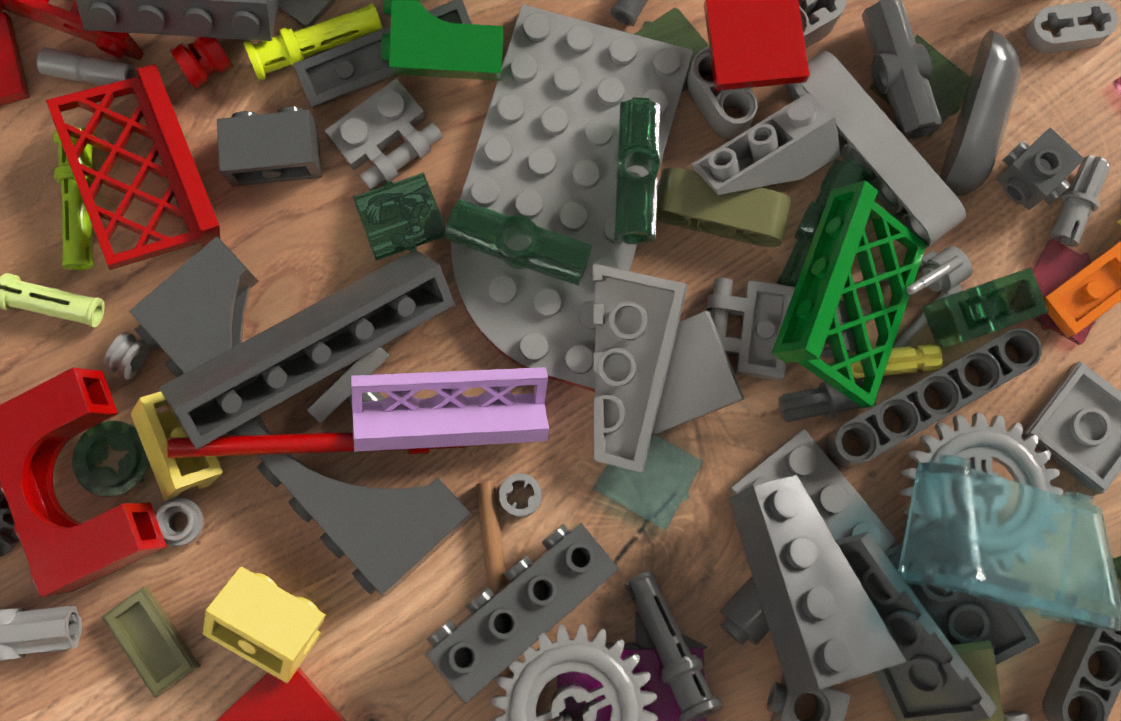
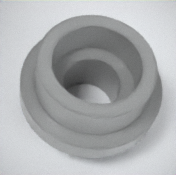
M174 498L164 502L155 514L165 543L172 546L190 544L197 539L203 529L204 517L202 510L195 502L186 498ZM183 513L187 517V525L183 530L177 531L174 528L173 522L178 514Z

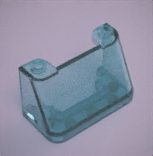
M940 455L939 462L918 463L898 572L905 582L924 586V584L937 585V587L943 588L946 591L969 594L1037 612V615H1040L1041 618L1059 623L1121 631V595L1103 509L1092 505L1093 497L1075 492H1063V495H1058L970 468V460L957 456Z

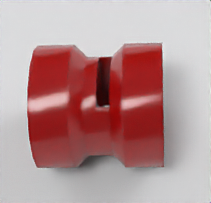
M196 37V40L189 44L180 43L169 49L195 89L207 83L208 76L215 72L224 73L234 67L216 38Z

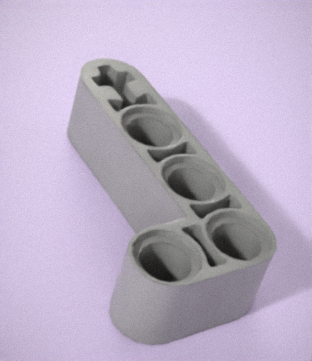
M799 0L806 48L825 38L833 31L846 7V0ZM813 9H814L815 12L812 14V16H811V18H810V20H809V17H810V15H811V13H812V11H813ZM707 46L695 55L687 77L686 88L712 130L719 137L732 140L748 130L758 109V101L751 88L715 91L714 81H707L700 76L699 72L701 71L712 72L710 49ZM735 107L742 112L743 118H731L725 113L723 108Z

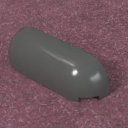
M993 30L988 31L982 38L940 178L956 196L966 195L975 191L991 174L1020 81L1021 65L1014 46L1004 36Z

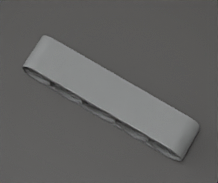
M821 51L808 61L810 76L806 83L786 84V88L794 101L809 93L836 117L841 157L862 181L866 180L878 190L877 199L894 218L927 244L926 248L932 246L965 220L966 211L958 197L833 54L828 51Z

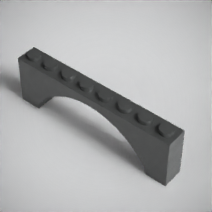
M216 236L129 311L140 323L135 328V331L152 349L155 350L160 346L168 354L170 359L165 362V365L176 377H179L242 343L244 313L250 288L258 280ZM260 414L227 432L228 436L273 435L264 424ZM291 454L257 455L262 460L257 468L263 476L275 487L282 483L294 496L288 501L290 506L307 523L314 519L325 531L320 537L322 542L336 557L341 558L346 554L357 567L352 575L371 595L376 590L381 595H389L473 517L471 512L438 477L428 486L403 489L370 488L327 478L313 471Z

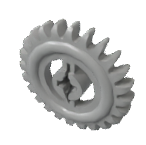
M980 412L973 414L971 426L963 416L957 415L953 417L954 431L945 423H937L935 430L938 433L939 440L930 435H922L919 439L926 447L927 452L913 450L908 453V456L919 465L918 469L912 468L901 471L903 476L915 481L914 486L899 491L900 495L915 498L916 502L904 509L902 513L904 515H919L921 518L911 528V532L918 534L956 513L951 507L949 500V480L956 467L970 458L971 472L963 473L957 477L951 491L952 499L956 506L965 513L973 514V526L965 521L963 522L992 566L995 559L999 569L1009 570L1011 567V554L1017 561L1026 563L1029 559L1026 546L1028 545L1034 550H1043L1044 543L1038 534L1040 532L1045 534L1055 533L1054 526L1047 520L1048 516H1060L1062 514V510L1052 504L1051 499L1062 496L1063 490L1050 484L1051 480L1060 475V471L1058 469H1046L1044 466L1051 458V452L1047 450L1036 453L1034 451L1039 441L1037 435H1031L1022 440L1023 427L1020 423L1012 424L1006 431L1005 421L1001 415L994 416L989 426L985 416ZM992 459L1007 469L1013 477L1017 492L1013 510L1007 519L996 526L994 513L1005 505L1008 498V488L1004 479L992 471ZM972 487L984 488L985 498L972 497Z
M563 624L558 626L557 641L552 642L545 633L539 635L540 648L536 650L534 647L529 646L523 653L524 661L516 659L508 666L514 673L513 677L503 675L496 677L497 684L506 690L507 694L495 695L490 700L494 706L505 710V713L493 717L491 721H547L551 718H554L553 721H596L597 710L609 704L612 706L610 721H657L658 719L656 714L643 709L644 706L654 702L657 698L654 692L640 691V688L650 680V673L646 671L632 673L639 662V655L635 653L622 659L620 656L624 648L623 639H618L609 648L605 647V629H600L592 641L588 640L584 624L579 625L575 638L572 639L569 638ZM572 671L586 673L602 684V686L590 690L582 683H564L554 693L551 709L537 715L536 706L539 694L546 683L559 674ZM602 695L605 696V697H603V698H601V699L595 701V698L600 697V696H602ZM573 696L577 703L586 701V704L582 706L583 716L574 719L571 712L562 714L561 711L566 708L565 699L567 697Z

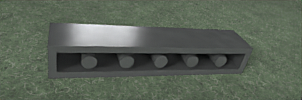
M414 250L160 386L159 389L180 426L195 448L199 449L449 309L455 303L440 264Z

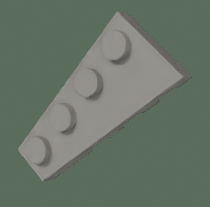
M593 263V280L595 281V304H593V324H595L594 461L641 473L644 469L688 286L680 282Z

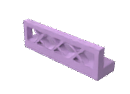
M546 367L351 376L354 452L548 441L549 424L545 408L548 383ZM534 385L533 394H512L509 392L516 386ZM482 387L486 390L479 396L466 397L462 394L468 388ZM420 390H434L438 393L428 399H418L413 396ZM384 392L389 395L383 401L362 402V393Z

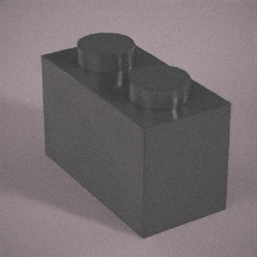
M283 107L278 109L277 113L260 115L250 111H241L232 114L230 118L217 119L220 172L232 187L322 178L318 125L310 110H303L299 107Z

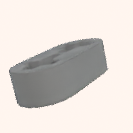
M1092 0L1049 6L1038 12L1028 24L1026 38L1029 45L1042 53L1090 48L1100 45L1116 29L1118 18L1115 10L1103 1ZM1088 17H1090L1092 23L1100 24L1101 27L1097 31L1093 24L1082 25ZM1047 23L1049 29L1061 30L1053 37L1051 31L1043 30L1042 26Z

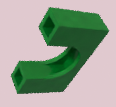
M383 0L384 14L391 15L390 33L382 34L381 57L382 61H389V68L393 75L501 81L503 26L450 23L433 16L423 7L419 0Z

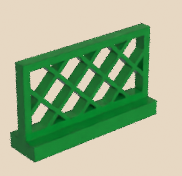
M866 180L830 191L771 353L784 363L798 362L862 408L873 407L910 296L906 289L915 281L927 245L875 202L878 190ZM868 218L873 222L877 240L869 243L865 232ZM894 240H897L907 248L902 266L898 264L893 245ZM876 246L880 248L885 272L880 274L876 273L870 248ZM857 254L863 280L854 283L851 267ZM888 278L892 293L888 306H885L879 284L880 280ZM865 286L872 312L863 315L856 289ZM841 295H843L849 321L839 324L836 310ZM872 319L875 320L879 335L876 345L871 347L865 325L866 321ZM852 328L858 353L848 357L841 331ZM827 337L835 361L829 365L820 359ZM857 361H861L865 376L861 388L855 383L850 365Z

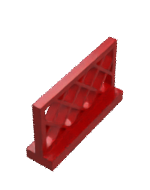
M156 64L137 68L138 77L46 100L109 271L201 243L202 247H205L216 236L220 239V225ZM133 93L138 103L130 119L108 109L114 98ZM81 107L94 114L84 131L64 123L61 112ZM142 116L144 118L146 126L139 123ZM102 118L125 127L115 145L93 136ZM133 131L153 141L154 145L146 159L124 150ZM70 136L78 139L74 147ZM87 144L110 153L99 172L79 163L78 158ZM157 156H159L162 166L154 163ZM118 157L141 167L130 186L108 176ZM149 171L168 179L169 187L162 200L139 190ZM85 176L94 180L90 188ZM103 184L125 194L115 213L95 205L94 198ZM173 196L175 197L178 207L170 204V201L172 200ZM134 198L157 208L147 227L123 217ZM164 212L183 219L188 232L169 238L154 230ZM101 218L110 221L106 229H104ZM118 225L141 235L135 248L116 254L113 253L109 241ZM149 239L156 241L154 243L147 244Z

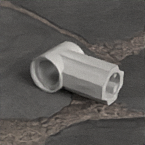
M77 606L23 611V608L0 610V661L25 658L27 653H47L78 648L79 639L82 635V618L78 614Z

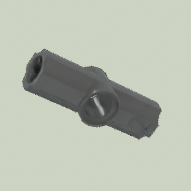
M879 0L871 7L865 8L862 14L864 26L874 53L872 60L874 83L881 94H887L899 131L908 140L920 138L938 130L943 124L929 84L932 73L930 56L923 44H916L902 0Z

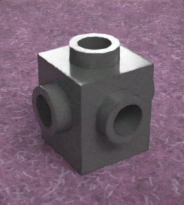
M1050 127L1030 146L1024 140L1020 142L1002 160L1008 168L996 180L1003 186L1005 194L1012 201L1022 204L1026 209L1031 210L1043 199L1050 205L1071 186L1065 178L1085 159Z

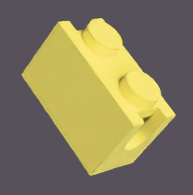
M161 391L139 398L130 414L164 501L174 499L184 490L197 485L199 489L210 486L223 473L217 456L168 458L167 439L188 436L180 426ZM165 405L168 409L159 413L155 410Z
M241 566L206 609L203 635L288 683L319 639L321 632L318 631V628L323 623L326 614L320 612L310 600L303 597H294L278 588L275 582L268 576L261 573L254 574Z

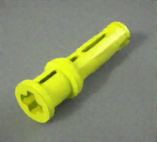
M372 3L366 7L295 32L292 31V28L287 29L285 27L280 29L279 35L272 37V41H260L253 44L248 40L243 43L259 81H262L266 78L267 73L290 65L294 67L293 64L304 60V58L338 47L383 29L377 10Z

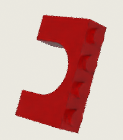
M73 367L0 405V489L6 496L15 522V533L21 540L30 566V576L33 583L37 586L40 598L73 592L167 547L151 502L121 504L84 523H80L71 518L62 509L56 498L53 486V471L62 448L74 436L118 414L103 371Z

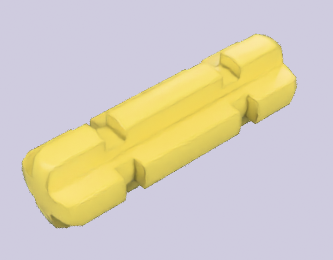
M934 344L918 345L916 350L911 348V346L892 348L883 376L916 373L917 369L923 372L937 371L941 369L943 364L941 348ZM861 361L850 364L854 378H865Z

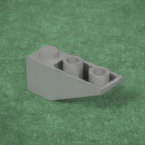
M806 93L692 164L693 169L717 195L804 179L841 156L836 117L812 95Z

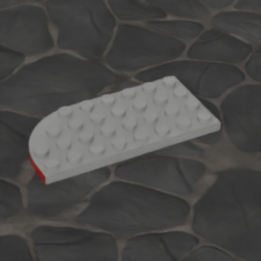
M522 4L502 65L501 81H497L458 203L451 237V260L454 278L469 316L488 342L515 364L523 368L546 367L549 379L595 392V324H593L595 281L593 280V263L626 271L631 269L693 50Z

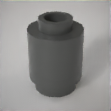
M750 577L720 610L721 614L726 618L720 624L721 627L740 645H743L747 640L757 645L770 631L754 579Z

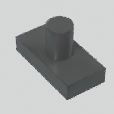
M379 347L359 358L308 407L307 411L322 423L345 399L352 405L351 376L371 375L390 355L382 347ZM379 392L362 393V402L383 401L385 399Z

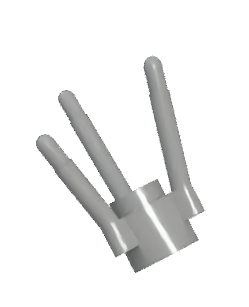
M949 246L938 254L931 250L922 257L919 269L923 268L921 270L922 277L909 285L906 292L909 295H913L921 289L928 287L933 292L941 291L942 293L894 343L893 348L904 347L951 298L962 292L960 283L971 277L973 272L972 265L962 250L955 246ZM888 278L880 280L879 284L888 281Z

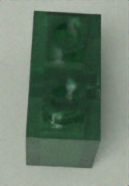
M1031 267L943 297L922 307L936 346H939L941 350L1048 313Z

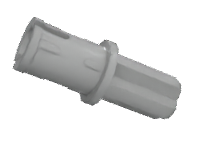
M1087 155L1080 164L1070 190L1065 191L1061 196V200L1064 203L1054 227L1049 233L1051 240L1056 241L1058 236H1061L1058 241L1059 244L1069 247H1077L1079 245L1091 212L1099 208V202L1096 199L1110 169L1107 160L1102 157Z

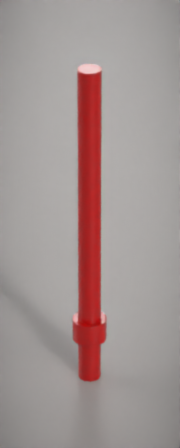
M353 432L220 436L196 449L188 437L167 439L168 458L354 452ZM466 446L395 450H407L408 454L411 455L428 454L429 449L465 448Z

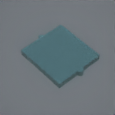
M652 433L643 472L640 473L607 464L593 490L666 530L680 503L689 499L687 491L703 461Z

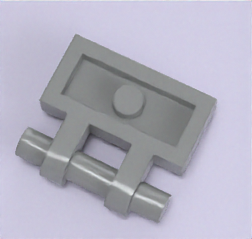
M397 78L324 130L329 140L353 170L368 160L373 165L359 175L369 190H372L384 180L389 183L399 176L397 171L415 157L419 159L425 157L431 152L430 146L443 138L440 130L433 122L420 132L414 129V126L425 119L424 111ZM401 136L405 143L385 156L381 150Z
M715 278L713 294L707 298L706 311H709L726 354L737 356L735 374L782 381L785 376L786 363L771 353L795 287L749 280L746 284L745 297L742 298L731 296L733 280ZM729 315L742 316L739 339L726 337Z

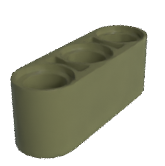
M665 168L661 172L651 214L656 220L669 225L757 246L779 247L783 241L791 198L781 192L762 187L717 195L697 172L681 168Z

